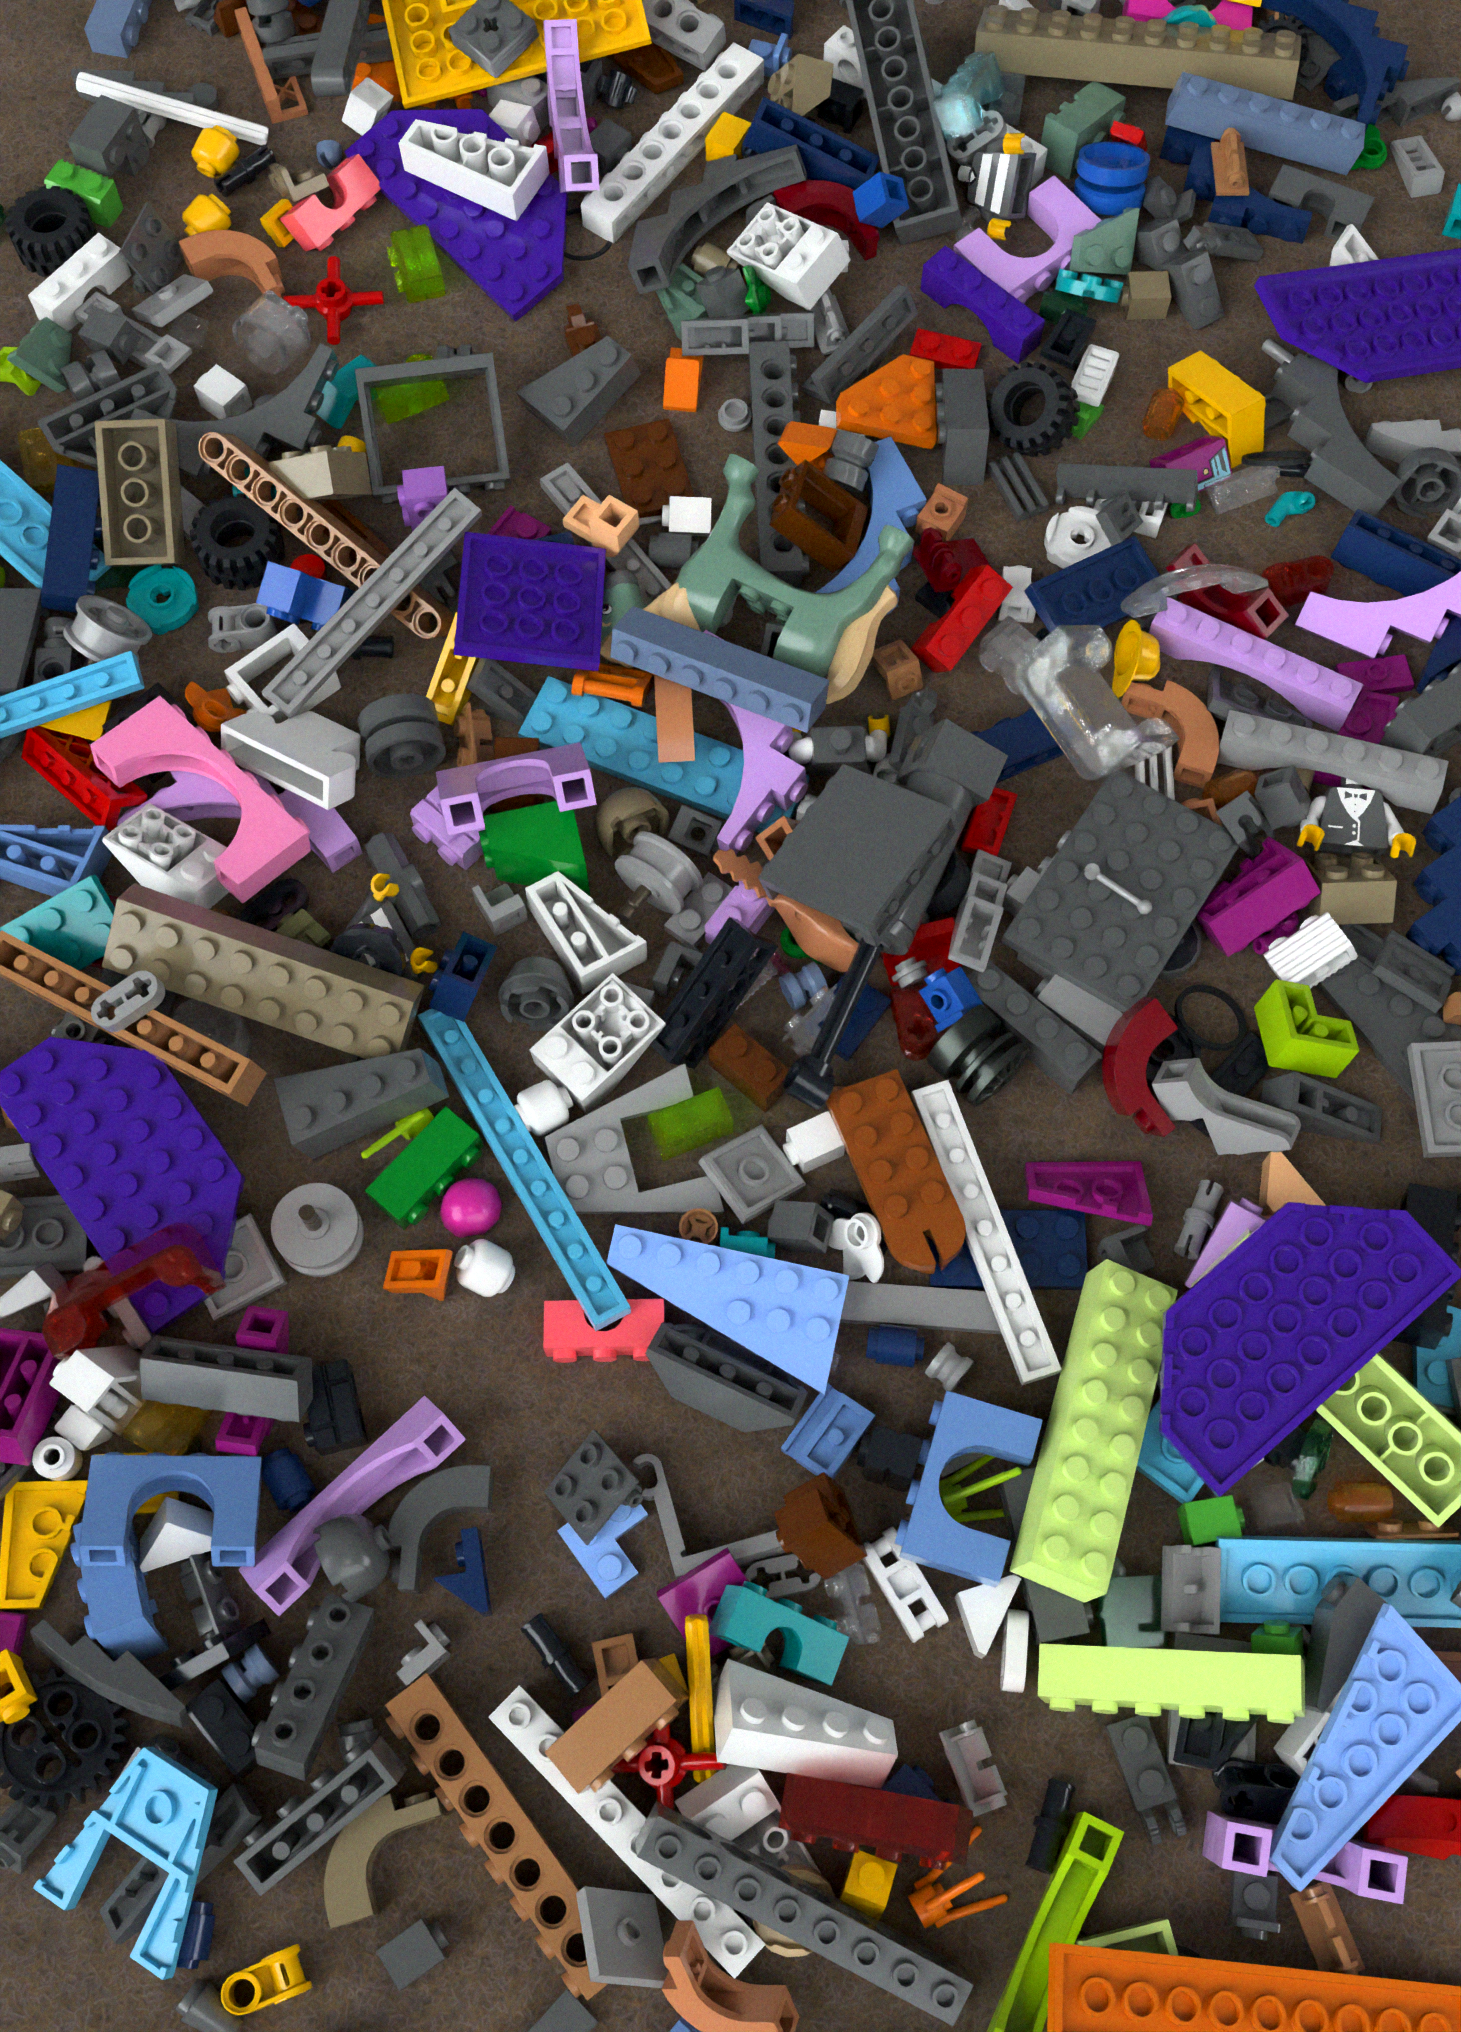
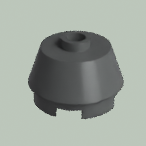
M528 957L515 963L498 991V999L504 1018L512 1023L513 1019H516L519 1022L530 1024L529 1030L531 1031L552 1029L559 1023L561 1018L569 1014L574 1002L573 993L563 968L555 961L543 957Z

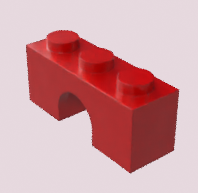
M988 564L971 568L950 595L955 599L951 608L938 621L929 623L910 650L933 672L951 671L1013 587Z

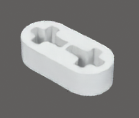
M1007 1609L1004 1616L1000 1675L1001 1691L1023 1693L1029 1629V1614L1025 1610Z

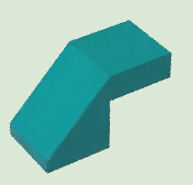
M360 354L339 369L331 382H326L322 391L324 400L316 414L333 428H342L356 400H359L355 369L376 367L377 365L365 355ZM380 387L371 388L372 401Z

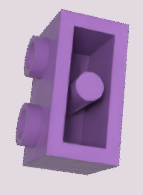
M444 466L402 470L403 485H397L400 507H402L405 527L411 526L412 532L449 494Z

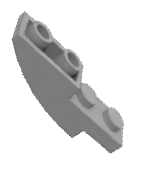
M1416 419L1413 421H1381L1379 423H1372L1363 442L1364 447L1368 451L1400 463L1407 455L1420 448L1436 447L1450 452L1461 465V429L1455 428L1442 431L1440 420Z

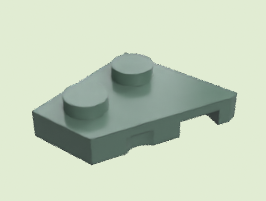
M44 317L37 321L30 329V333L22 338L19 342V347L9 353L7 360L56 393H60L68 387L60 368L70 364L72 334L48 317Z

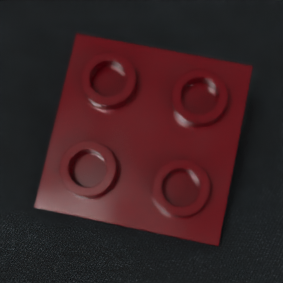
M929 527L923 531L920 545L913 546L912 554L935 592L955 590L973 567L986 564L991 567L974 538L942 542L941 532L938 529Z

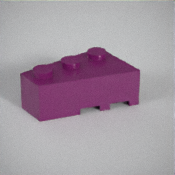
M1270 836L1261 843L1264 850L1253 861L1246 858L1239 865L1242 872L1230 884L1228 881H1223L1209 895L1196 916L1211 943L1227 957L1245 949L1249 942L1262 933L1277 927L1281 920L1294 911L1306 907L1313 898L1321 893L1303 858Z
M0 1328V1462L30 1465L33 1452L42 1438L61 1395L49 1383L54 1378L53 1373L57 1365L65 1357L71 1356L63 1336Z

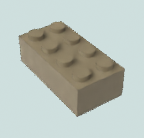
M167 419L94 421L105 566L186 565L176 423Z

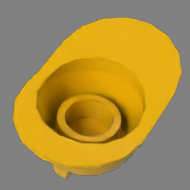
M1130 620L1123 626L1116 641L1114 651L1115 670L1112 682V696L1115 699H1119L1126 692L1131 681H1149L1160 670L1159 641L1152 634L1141 630L1140 624L1136 620Z

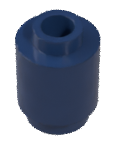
M879 1324V1327L869 1326L866 1358L876 1359V1364L913 1368L915 1360L922 1361L925 1337L917 1336L918 1328L889 1324Z
M283 1448L271 1453L262 1460L263 1472L261 1477L279 1510L289 1509L290 1512H297L305 1508L312 1501L311 1496L316 1488L297 1454H292L289 1448Z
M192 1900L176 1967L198 1969L199 1960H209L216 1915L212 1914L214 1903Z

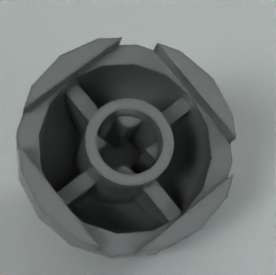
M1425 447L1413 451L1400 462L1394 473L1402 481L1394 496L1400 510L1409 516L1429 518L1424 512L1439 511L1442 515L1446 509L1451 510L1454 508L1461 497V465L1457 458L1447 450ZM1419 498L1420 500L1425 501V502H1423L1422 504H1420V503L1417 501V499Z
M342 1514L314 1528L313 1534L321 1535V1539L314 1542L320 1564L333 1586L342 1583L348 1591L341 1595L345 1600L354 1602L381 1584L388 1573L390 1564L388 1549L392 1547L391 1538L382 1525L376 1527L368 1518L358 1514Z

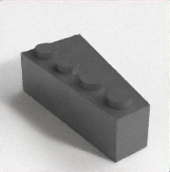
M421 1048L274 1078L291 1145L312 1159L449 1097L439 1063Z

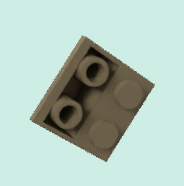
M797 54L777 72L772 74L768 84V93L771 94L770 100L803 117L830 96L834 64L803 54Z
M331 445L315 446L310 448V453L303 454L302 451L285 452L281 454L282 460L269 462L270 470L305 500H346L372 495L366 452H352L351 446L332 448Z
M1354 852L1348 857H1337L1330 853H1319L1315 855V858H1303L1321 892L1308 904L1309 913L1312 916L1318 915L1320 917L1328 912L1337 925L1393 923L1397 880L1376 856L1368 852Z

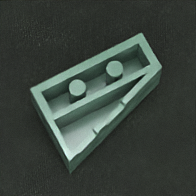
M1092 81L1078 91L1074 96L1076 101L1072 104L1066 101L1062 103L1059 108L1061 112L1057 115L1050 112L1045 117L1041 145L1048 149L1045 167L1068 180L1077 172L1080 149L1091 143L1107 141L1114 120L1123 123L1126 113L1123 112L1126 97L1099 82Z

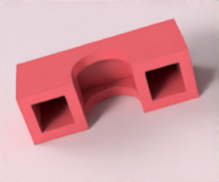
M359 154L346 158L326 176L329 187L334 195V203L331 209L325 207L317 196L313 194L301 199L280 218L281 222L305 252L315 248L318 251L325 249L334 241L331 235L338 228L340 231L345 230L356 220L353 215L360 208L364 211L377 201L375 194L381 189L379 186L380 182Z
M626 1299L631 1307V1313L624 1316L620 1324L614 1329L596 1332L587 1323L586 1314L578 1300L544 1301L543 1348L546 1357H553V1361L560 1363L577 1361V1356H593V1360L597 1362H612L617 1360V1355H633V1360L649 1361L645 1354L661 1323H665L664 1299Z

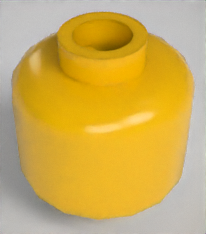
M214 125L213 128H204L191 151L193 159L198 164L197 170L207 177L214 178L216 174L221 175L233 167L234 161L240 152L236 144V137L230 131L218 125Z
M212 193L209 196L199 194L182 214V219L187 225L184 232L188 236H192L206 231L228 230L231 226V219L228 216L231 211Z

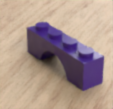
M946 245L923 264L920 290L944 309L951 304H959L974 312L989 331L993 346L1017 364L1021 363L1040 345L1045 320Z

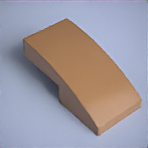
M633 1633L592 1642L601 1697L639 1663Z

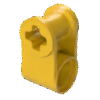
M299 1944L261 1959V1962L228 1977L221 1990V2002L224 2008L231 2014L244 2015L258 2011L273 2003H281L312 1989L311 1981H306L297 1955L301 1951ZM242 1979L249 1980L255 1988L254 1999L246 2007L238 2004L234 1998L235 1987Z

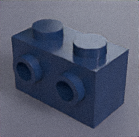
M463 931L455 949L447 947L438 967L444 971L437 969L428 990L435 993L429 1007L446 1016L464 1022L498 946Z

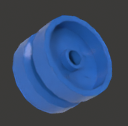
M1105 141L1083 146L1078 154L1077 173L1079 176L1075 179L1073 194L1093 213L1118 216L1124 213L1123 210L1128 207L1141 209L1146 191L1143 182L1149 173V154L1139 147L1121 142Z

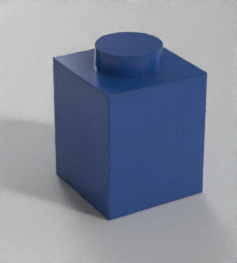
M878 172L852 192L860 223L883 228L909 209L904 182L901 177Z

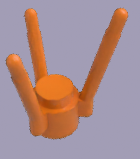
M975 1826L926 1876L913 1883L917 1891L908 1895V1898L925 1929L934 1923L939 1929L950 1921L993 1908L1008 1901V1896L1001 1894L947 1911L953 1907L950 1902L951 1899L985 1879V1874L981 1871L944 1891L940 1882L934 1886L931 1885L982 1833L980 1826Z

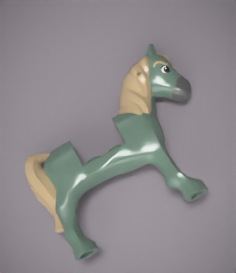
M729 454L723 469L729 487L723 510L709 537L682 566L679 576L673 585L647 606L641 597L638 579L630 570L618 569L605 577L600 655L608 661L620 664L625 668L634 667L610 658L612 629L632 606L701 632L708 630L715 634L735 596L739 593L746 601L745 606L760 615H763L767 610L777 615L776 621L784 625L777 640L773 659L820 677L828 675L827 679L830 682L826 704L841 700L852 693L861 681L873 656L876 635L881 620L898 604V597L888 584L899 575L902 561L910 552L915 541L904 531L891 525H885L878 537L879 554L868 570L856 581L831 593H813L793 587L765 570L747 556L740 546V529L746 517L756 505L751 485L756 480L759 470L748 460L735 454Z

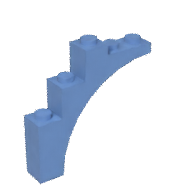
M891 436L875 442L879 446L875 459L871 466L864 468L869 474L865 485L868 490L871 507V519L866 536L855 557L839 575L815 593L835 592L856 581L868 570L879 554L878 537L883 527L891 525L907 533L905 527L916 525L917 516L926 505L927 499ZM913 546L904 557L900 570L911 562ZM893 578L888 585L896 593L899 602L900 587L895 578ZM896 607L890 610L886 615L891 613Z

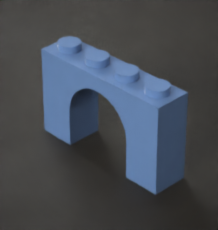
M947 1390L943 1402L935 1400L928 1423L936 1426L932 1441L923 1440L917 1461L918 1464L925 1465L921 1481L912 1479L906 1500L907 1504L913 1505L910 1520L901 1519L894 1544L902 1546L899 1557L996 1588L1001 1580L1011 1541L965 1527L955 1521L942 1504L939 1494V1478L944 1468L952 1460L969 1453H983L1028 1467L1033 1459L1043 1420Z
M120 1452L91 1455L79 1542L82 1566H126L130 1527L137 1510L156 1495L170 1491H183L200 1497L213 1511L212 1566L255 1567L262 1483L261 1457L241 1454L209 1456L205 1453H193L189 1456H168L160 1452H153L147 1455H125Z

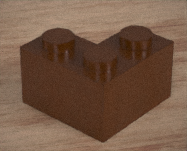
M825 1472L783 1496L786 1506L774 1512L779 1530L776 1531V1537L782 1549L787 1554L792 1552L796 1555L807 1570L813 1569L827 1580L868 1556L843 1488Z

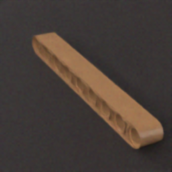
M208 432L201 437L198 451L201 458L359 588L387 559L317 501L303 499L270 470L268 461L237 436L229 433ZM220 442H222L224 446V451L221 456L218 452V445ZM246 463H248L250 466V474L248 478L245 476L244 467ZM273 484L277 489V495L274 500L270 494ZM299 506H301L303 509V518L301 521H299L297 517V509ZM326 527L330 532L328 543L323 538V531ZM352 549L357 554V560L354 565L349 558ZM419 584L409 593L411 599L409 608L407 609L401 601L391 612L393 616L415 634L426 639L447 636L454 619L452 612ZM432 613L438 621L435 631L429 625V618Z

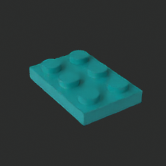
M90 875L0 927V931L2 930L81 971L104 957L115 907L97 876Z

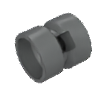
M246 0L249 13L255 15L252 25L258 42H278L290 38L296 33L292 13L286 10L289 5L288 0Z
M103 348L87 355L86 361L83 364L76 360L60 368L76 402L121 381L112 361Z
M838 430L831 446L835 456L826 460L822 473L844 490L861 494L869 475L864 468L872 465L879 446L872 440L858 434Z

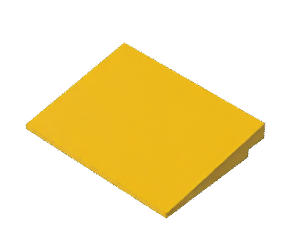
M382 0L402 103L405 109L547 72L544 20L577 19L580 63L652 44L642 0H509L535 21L539 36L498 78H494L454 46L448 32L449 28L477 0Z

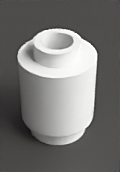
M56 1436L42 1440L36 1446L32 1456L35 1470L41 1476L53 1481H68L80 1471L83 1461L79 1448L68 1440ZM59 1452V1461L52 1465L54 1455Z

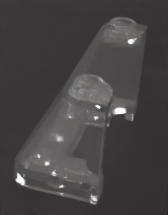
M1059 625L1018 663L1015 670V681L1082 778L1087 780L1103 779L1117 770H1124L1164 752L1180 739L1170 724L1161 718H1149L1137 726L1099 671L1111 660L1113 648L1110 639L1100 625Z

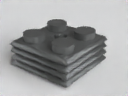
M477 0L448 30L453 45L494 78H498L539 36L535 21L509 0Z

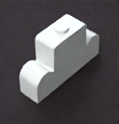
M306 711L278 724L275 723L274 718L270 715L258 712L246 713L221 724V749H225L232 756L235 764L327 810L354 797L356 770L360 767V734L312 711Z

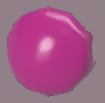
M465 1178L451 1185L443 1196L440 1216L444 1227L459 1238L484 1235L498 1222L502 1201L498 1190L491 1183L479 1178Z

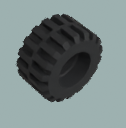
M43 186L38 187L39 190L33 192L30 190L25 192V197H18L15 200L16 206H10L8 210L9 216L6 217V225L8 227L6 229L23 266L26 265L30 272L34 273L37 271L38 275L42 277L55 272L97 234L87 206L78 194L74 195L73 191L68 188L61 190L60 186H52L51 189Z
M1028 361L1022 362L1020 369L1013 365L1008 368L1009 374L1007 376L1001 374L996 379L1000 382L996 388L992 386L989 391L993 395L992 400H986L987 409L991 411L988 414L989 424L992 425L990 430L993 435L998 437L999 441L1022 455L1027 454L1030 457H1037L1038 452L1044 456L1051 454L1052 447L1058 450L1064 446L1061 441L1065 437L1070 439L1073 435L1069 431L1071 426H1077L1079 419L1074 416L1076 412H1080V404L1075 401L1078 398L1077 392L1071 387L1072 384L1066 378L1043 363L1035 362L1032 365ZM1044 393L1046 404L1040 418L1028 426H1021L1020 413L1023 405L1032 396Z
M237 493L236 497H231L230 494L222 495L223 499L219 501L214 498L209 501L210 506L208 508L202 507L198 511L200 517H194L191 523L193 529L190 530L192 546L204 574L210 577L214 584L219 585L222 582L224 588L232 590L233 585H237L239 591L246 590V585L250 584L253 585V588L261 586L259 581L263 579L268 561L281 565L280 561L285 558V544L277 520L250 498L246 499L245 494ZM235 537H252L244 545L232 548L224 547L228 541Z

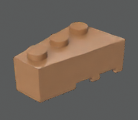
M658 1658L642 1659L544 1753L578 1794L588 1791L590 1788L596 1793L615 1776L611 1769L623 1758L627 1762L633 1759L647 1745L644 1739L656 1728L659 1731L663 1730L679 1715L677 1709L689 1699V1695Z

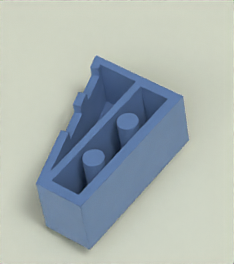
M0 825V879L53 897L90 875H96L100 880L113 854L102 842L103 837L109 831L106 826H93V829H72L70 825H58V828H37L35 825Z
M82 1522L73 1525L76 1542L70 1545L75 1564L81 1568L82 1578L77 1580V1586L82 1601L88 1605L89 1615L84 1616V1624L89 1638L92 1641L97 1639L114 1661L127 1650L138 1661L169 1650L166 1637H162L154 1625L152 1614L159 1611L155 1599L149 1601L144 1577L148 1573H142L140 1569V1545L133 1523H131L126 1566H82L79 1549Z

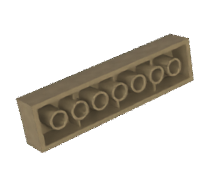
M135 883L117 898L102 967L127 976L137 971L151 972L163 982L167 990L364 1059L390 1055L406 1050L425 985Z

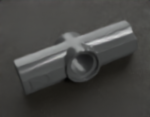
M382 832L371 837V840L364 845L367 855L378 874L390 875V878L385 883V888L389 883L398 884V894L387 898L391 901L394 908H397L412 939H423L434 934L441 927V923L425 894L427 893L426 888L414 864H409L393 832Z

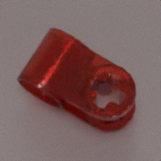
M1313 555L1291 562L1273 564L1262 572L1261 579L1264 584L1268 585L1283 608H1287L1294 604L1306 602L1310 592L1325 595L1334 573V565L1325 556Z
M928 985L890 990L893 1020L896 1023L900 1050L906 1058L914 1061H920L928 1057L933 1048V1039L936 1034L933 1014L919 993V990Z

